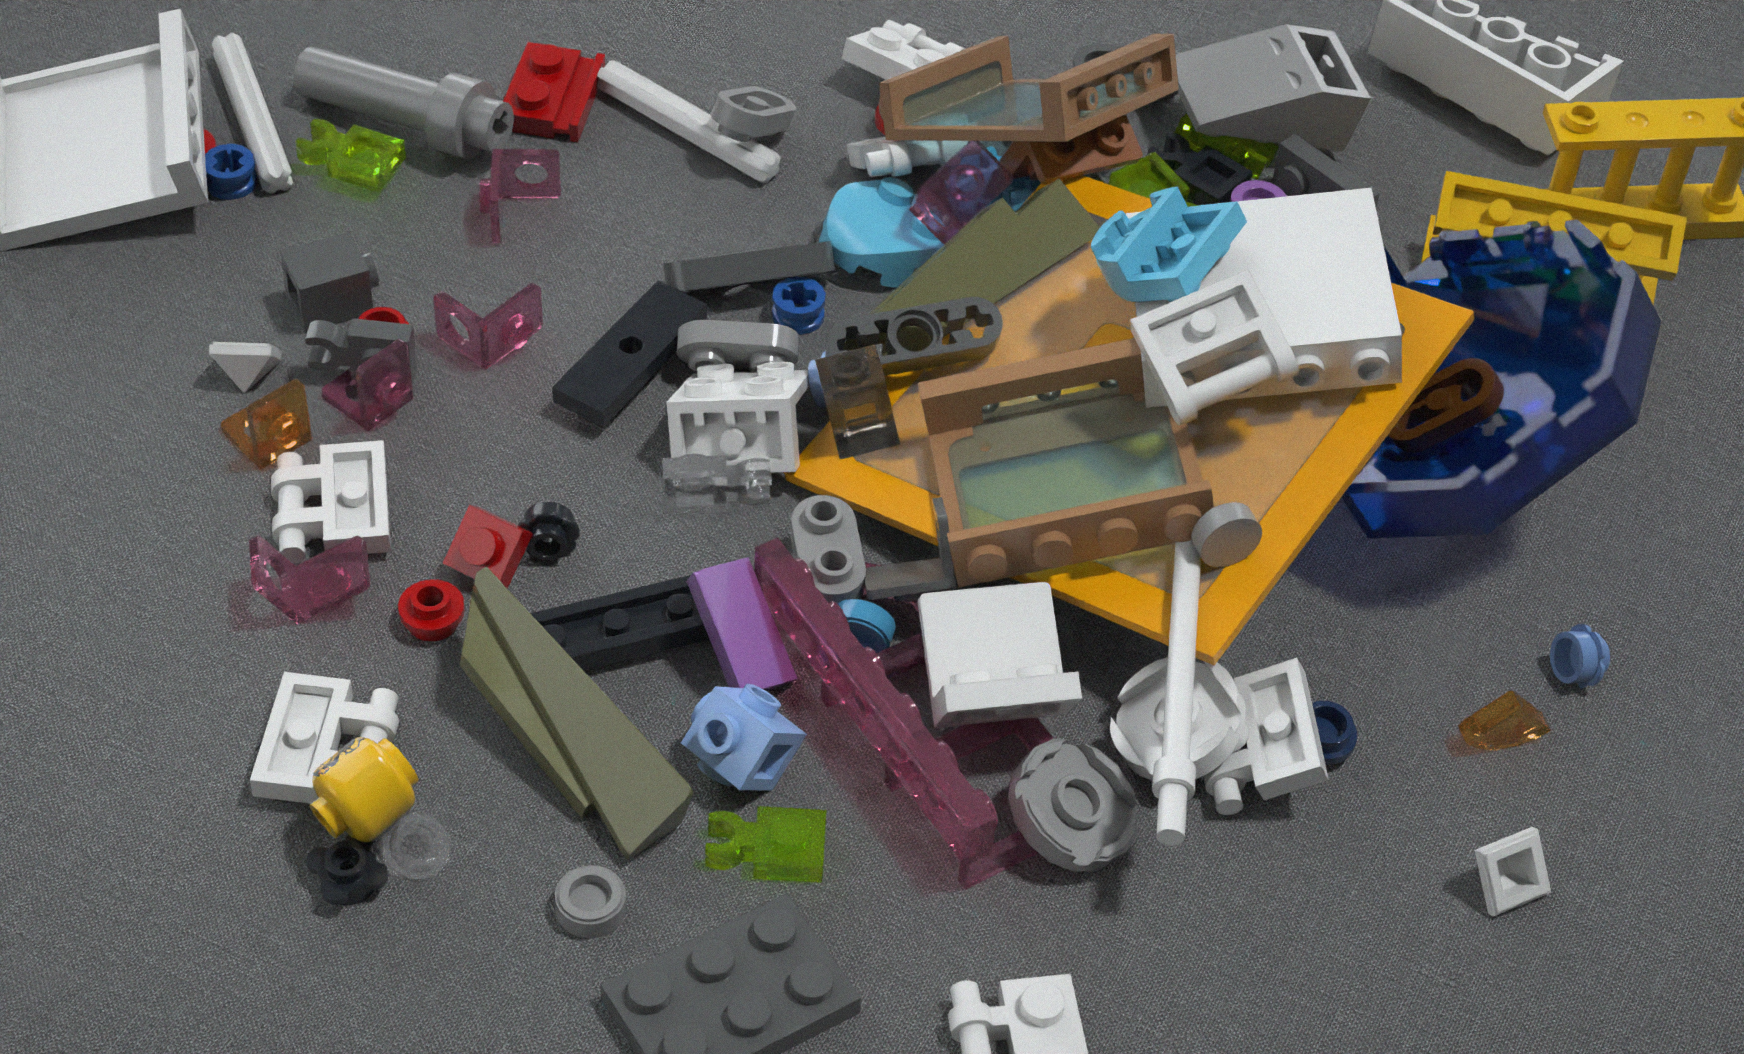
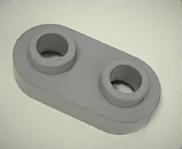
M746 86L720 91L714 103L711 117L719 123L717 129L721 134L737 141L749 142L751 136H774L775 133L788 130L796 106L790 100L775 92L760 87Z
M695 320L681 325L678 329L677 356L682 361L688 363L689 367L694 371H697L698 367L708 364H731L734 369H749L751 372H757V366L764 363L791 362L795 365L798 362L799 335L795 330L784 325Z
M817 495L804 499L794 508L791 516V542L801 593L813 606L833 611L834 606L843 600H860L865 589L866 566L855 514L846 502L833 496ZM836 568L841 569V570H838V571H831V570H834V569H836Z

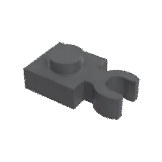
M352 318L349 331L328 321L317 320L310 322L305 337V343L313 345L308 359V367L319 371H331L339 366H349L353 380L412 386L417 370L413 325Z

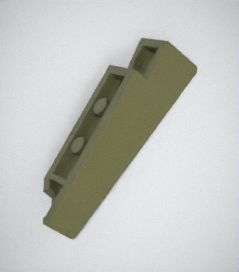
M1059 178L1039 189L1015 212L1001 198L982 209L869 314L967 297L984 298L994 304L1092 240L1100 227ZM940 322L941 325H942V328H943V337H944V336L947 335V334H945L946 323H945V322ZM917 326L905 327L896 335L899 344L909 351H922L931 344L929 334ZM885 332L880 333L878 344H882L883 356H887ZM855 339L845 340L844 350L850 351L853 359L863 358L864 348H859ZM882 377L870 378L866 380L875 382Z
M487 567L478 571L473 585L459 666L578 815L584 818L597 809L621 853L629 860L682 824L693 796L692 788Z

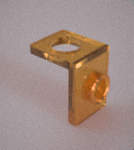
M298 379L288 382L221 422L222 433L260 470L277 461L278 456L282 453L292 452L312 440L305 386ZM248 424L251 437L244 432Z

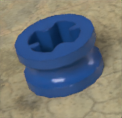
M223 144L210 149L205 154L207 191L212 196L225 200L240 199L249 195L256 188L258 181L254 169L255 161L253 153L248 148L239 144Z
M800 276L789 277L778 282L773 289L772 319L774 324L792 328L798 335L812 333L819 329L824 322L826 293L823 286L813 279ZM794 304H802L803 307H795Z

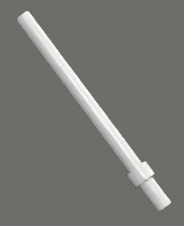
M1192 540L1175 542L1162 755L1154 763L1152 792L1159 799L1156 838L1160 843L1168 846H1175L1184 842L1187 801L1195 794L1196 766L1190 760L1201 556L1193 545Z

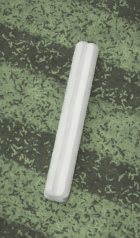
M230 33L226 37L218 35L212 42L213 55L247 148L253 153L255 169L261 186L266 192L272 194L279 189L287 191L293 183L291 178L292 171L242 39L234 33Z
M609 61L605 68H600L597 74L599 77L598 88L606 94L760 183H768L773 176L778 174L780 170L778 166L780 156L775 151L750 138L749 142H741L721 134L717 129L719 123L710 114L617 61Z

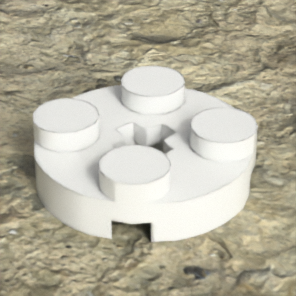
M1168 657L1147 665L1128 680L1117 697L1122 706L1117 713L1116 723L1112 717L1110 723L1113 743L1125 762L1136 774L1153 780L1154 763L1162 755ZM1195 662L1190 760L1196 766V779L1220 766L1232 752L1242 748L1249 737V728L1245 722L1246 705L1242 693L1229 672L1219 663H1216L1214 666L1207 662H1204L1205 664Z

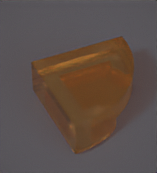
M1513 690L1506 692L1457 725L1466 744L1483 750H1499L1519 746L1551 731L1543 713Z

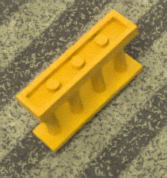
M1744 97L1548 103L1544 105L1542 113L1555 148L1559 151L1549 188L1545 190L1685 216L1687 221L1683 240L1744 238V196L1738 184L1744 168ZM1726 146L1713 183L1684 184L1696 147ZM1671 148L1659 185L1628 186L1640 149ZM1615 149L1604 187L1573 188L1584 150Z
M1446 171L1436 215H1431L1429 219L1419 272L1650 317L1653 310L1658 278L1673 281L1677 274L1687 217Z

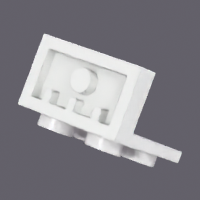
M791 362L760 364L757 366V372H734V367L731 364H708L698 367L697 373L692 374L666 402L673 475L796 472L800 466L795 405L810 386L808 370H794V364Z
M1047 582L931 592L922 594L918 599L934 728L1065 715L1082 699L1079 673H1063L1051 587Z

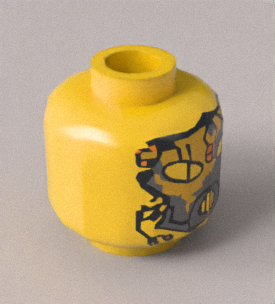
M358 737L345 745L313 772L312 784L318 799L310 804V809L321 825L334 838L346 832L356 840L370 842L413 808L415 794L412 787L418 783L419 779L408 760L389 740L383 738L376 743L369 738Z

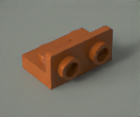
M1125 114L1066 142L1014 141L999 161L1007 181L1030 176L1031 180H1039L1042 184H1048L1058 178L1065 180L1136 164L1142 158L1143 153Z

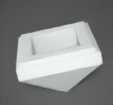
M213 342V345L209 344V354L244 394L281 361L282 351L269 343Z
M1530 827L1475 850L1488 914L1496 916L1551 893L1537 828Z

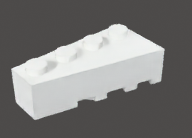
M1383 0L1367 53L1385 62L1391 70L1406 74L1429 87L1435 95L1450 99L1471 111L1482 122L1499 127L1520 139L1526 147L1541 151L1546 155H1550L1556 148L1542 113L1544 105L1548 103L1608 102L1624 62L1607 54H1604L1601 62L1576 53L1579 43L1560 36L1556 38L1554 44L1536 38L1524 32L1527 23L1506 16V18L1482 17L1478 15L1479 5L1467 0Z

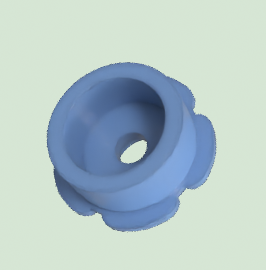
M1577 624L1570 631L1561 632L1554 638L1550 649L1551 667L1555 676L1563 683H1577L1580 688H1586L1588 685L1595 686L1601 681L1609 667L1610 650L1606 641L1599 633L1592 632L1590 626L1586 624Z

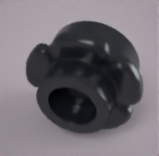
M540 502L532 505L526 510L523 520L518 524L519 527L533 533L525 552L540 560L551 561L570 554L576 548L575 540L580 537V529L575 522L571 510L556 502Z

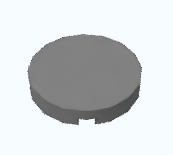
M1068 739L1049 740L1034 747L1011 774L1008 799L1014 822L1028 844L1049 862L1071 871L1096 872L1120 858L1137 836L1139 820L1134 824L1132 810L1137 805L1134 790L1119 766L1099 749L1082 743L1079 747L1063 744Z

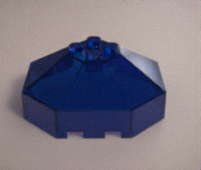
M1579 220L1565 221L1564 226L1568 234L1564 230L1552 231L1550 226H1541L1538 221H1529L1527 224L1495 227L1491 238H1482L1478 229L1462 231L1443 230L1439 237H1432L1430 240V257L1405 276H1402L1383 244L1391 283L1474 311V321L1435 373L1464 359L1477 358L1484 360L1501 379L1504 385V397L1499 408L1487 419L1420 452H1406L1399 449L1387 435L1337 502L1368 539L1487 535L1637 424L1661 319L1637 272L1625 261L1617 262L1610 256L1602 241ZM1500 414L1503 421L1507 424L1496 427L1493 435L1487 436L1480 426L1490 423L1493 415Z

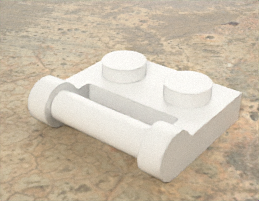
M1249 269L1130 319L1131 332L1164 394L1173 419L1179 426L1197 419V411L1268 380L1276 378L1279 382H1283L1299 375V367L1295 355ZM1256 341L1260 342L1265 352L1263 355L1188 387L1180 375Z

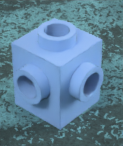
M746 684L744 688L715 686L712 692L705 695L694 708L691 715L692 725L681 744L700 758L697 764L698 768L716 782L726 786L734 785L739 790H773L807 734L778 712L781 706L780 702L762 688L752 684Z

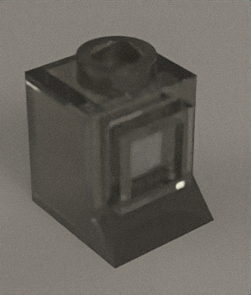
M876 344L816 359L815 362L840 460L900 445Z

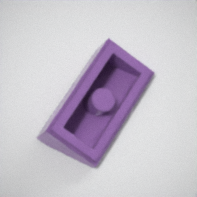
M749 557L693 572L688 578L687 584L728 686L744 688L746 684H752L765 691H769L797 680Z

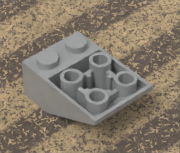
M1285 24L1176 54L1179 86L1177 93L1196 132H1201L1211 137L1224 135L1268 144L1271 142L1281 143L1293 134H1296L1316 149L1343 152L1371 100L1334 31Z

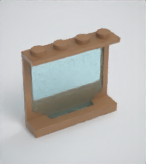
M1174 33L1152 34L1048 79H1013L1009 37H995L880 82L879 112L884 121L886 140L1066 142L1179 90Z
M1135 338L918 383L940 497L943 499L948 518L949 533H947L958 587L1174 544L1175 542H1187L1192 540V531L1197 521L1207 511L1214 508L1211 484L1209 480L1203 481L1187 423L1180 426L1177 425L1168 406L1146 408L1141 350Z

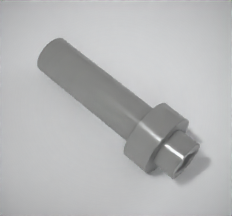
M313 46L306 48L300 54L294 68L293 84L295 91L299 95L425 132L428 144L432 149L456 157L472 159L482 149L497 153L507 144L512 132L514 113L511 105L507 102L496 100V94L492 85L486 81L458 73H451L438 83Z

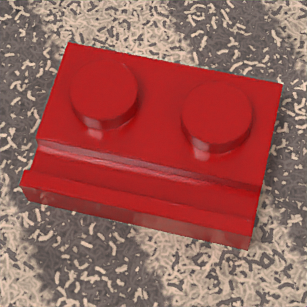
M527 42L503 102L509 103L513 109L514 122L512 132L553 139L556 133L570 135L571 142H579L599 90V77L597 74L601 67L605 68V54L597 53L595 59L581 57V50L557 47L551 44Z

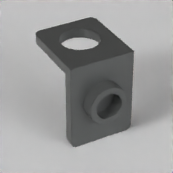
M942 497L932 498L939 558L866 568L865 587L868 599L894 597L898 601L912 602L918 601L924 593L956 588L954 566L947 533H949L948 518Z

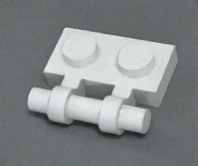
M888 20L882 28L874 27L870 31L847 38L841 59L888 80L965 50V48L952 42L943 45L926 37L924 29L911 23L903 26Z
M950 122L936 126H968V124ZM885 136L846 144L850 166L860 169L867 168L869 177L891 174L893 177L911 173L912 167L940 163L944 167L958 164L961 162V157L981 153L982 150L981 141L886 140Z
M384 440L320 445V464L303 465L302 457L295 452H285L278 456L277 470L271 476V495L278 502V513L272 519V538L279 546V557L284 563L296 564L303 561L305 558V545L311 539L323 538L326 557L391 552ZM322 495L321 507L304 508V502L309 496Z
M1294 658L1234 678V682L1242 693L1246 705L1245 722L1249 728V737L1246 741L1248 748L1232 752L1220 766L1203 776L1206 791L1214 796L1217 812L1222 815H1232L1241 811L1243 802L1240 791L1247 782L1253 780L1263 800L1329 780L1306 673L1299 660Z
M284 672L251 774L252 795L254 797L312 804L318 799L312 784L313 772L338 752L337 748L342 734L369 738L376 743L383 738L391 743L394 741L399 724V718L395 713L399 699L398 695L390 689L378 688L373 691L369 704L351 702L353 698L351 680Z
M1071 974L1000 981L998 991L1000 1006L989 1007L986 1003L981 1002L978 984L974 981H960L950 988L953 1008L948 1013L949 1026L952 1038L960 1042L962 1054H991L989 1041L1005 1039L1007 1040L1009 1054H1088Z

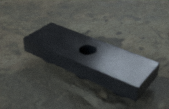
M657 280L552 387L553 402L604 427L677 351L679 327L690 321L707 320V304Z

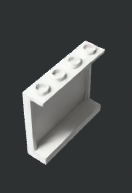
M181 9L158 14L160 43L3 80L0 77L1 251L208 203L199 52Z
M1372 188L1238 201L1247 223L1231 242L1229 251L1216 261L1202 279L1198 290L1249 269L1295 355L1299 367V375L1283 382L1273 378L1224 400L1402 383V334ZM1140 212L1126 213V216L1130 219ZM1167 300L1135 302L1136 315L1140 316L1170 302ZM1256 341L1180 375L1188 387L1263 355L1265 352L1260 342ZM1141 352L1146 408L1167 406L1164 394Z

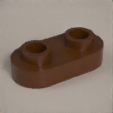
M1477 358L1458 361L1432 375L1388 436L1403 451L1420 452L1490 417L1499 408L1503 400L1504 385L1486 361Z

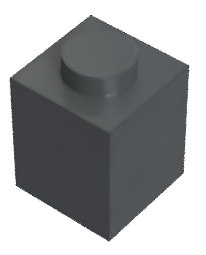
M350 232L280 251L286 295L305 333H307L312 321L323 320L338 324L352 320V318H359L362 313L373 308L371 289L379 286L377 269L369 252L360 254Z

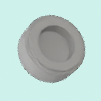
M1236 502L1225 503L1210 509L1197 521L1193 528L1191 539L1202 560L1207 565L1225 567L1243 560L1255 550L1262 538V528L1247 505Z
M594 865L578 867L565 874L555 890V909L559 923L569 933L582 938H598L613 932L622 923L626 914V890L620 877L607 868Z

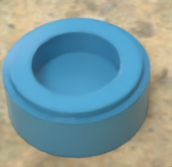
M848 599L834 606L826 632L829 640L842 652L857 658L870 659L882 656L889 650L896 624L893 617L882 607L865 600Z

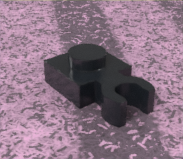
M1174 132L1166 134L1163 152L1154 146L1148 148L1146 167L1156 175L1172 177L1171 187H1178L1184 198L1198 206L1230 202L1234 188L1243 182L1251 181L1253 171L1208 145L1197 153L1190 149V144L1185 137Z

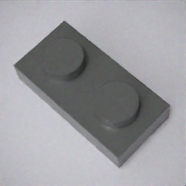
M1293 134L1279 144L1272 184L1281 188L1287 196L1372 188L1296 134ZM1372 188L1375 207L1377 208L1380 193Z

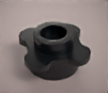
M348 835L345 841L337 842L329 848L316 847L308 853L306 857L307 870L318 875L321 884V897L325 902L333 905H356L367 900L375 890L385 885L388 880V869L385 864L376 861L372 853L373 840L361 842ZM344 865L353 866L351 869L341 870V867Z

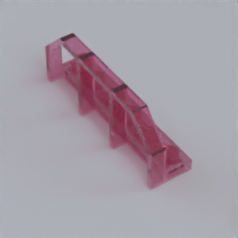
M778 537L755 547L754 572L770 612L821 677L820 699L827 708L840 702L885 761L884 784L893 792L904 786L960 860L958 881L963 888L967 890L1038 854L1028 844L1021 831L993 844L995 827L998 824L995 807L983 790L973 789L959 771L957 760L1014 732L1027 749L1031 751L1034 747L1054 739L1036 717L967 724L934 739L922 723L920 712L912 698L906 693L899 694L889 681V679L926 662L922 632L878 653L871 647L863 648L850 631L847 618L841 607L834 601L828 603L817 589L813 575L803 559L799 557L794 559ZM865 562L866 568L882 566ZM836 568V569L831 570V571H838V570H841V569ZM918 601L907 602L911 603L919 613Z

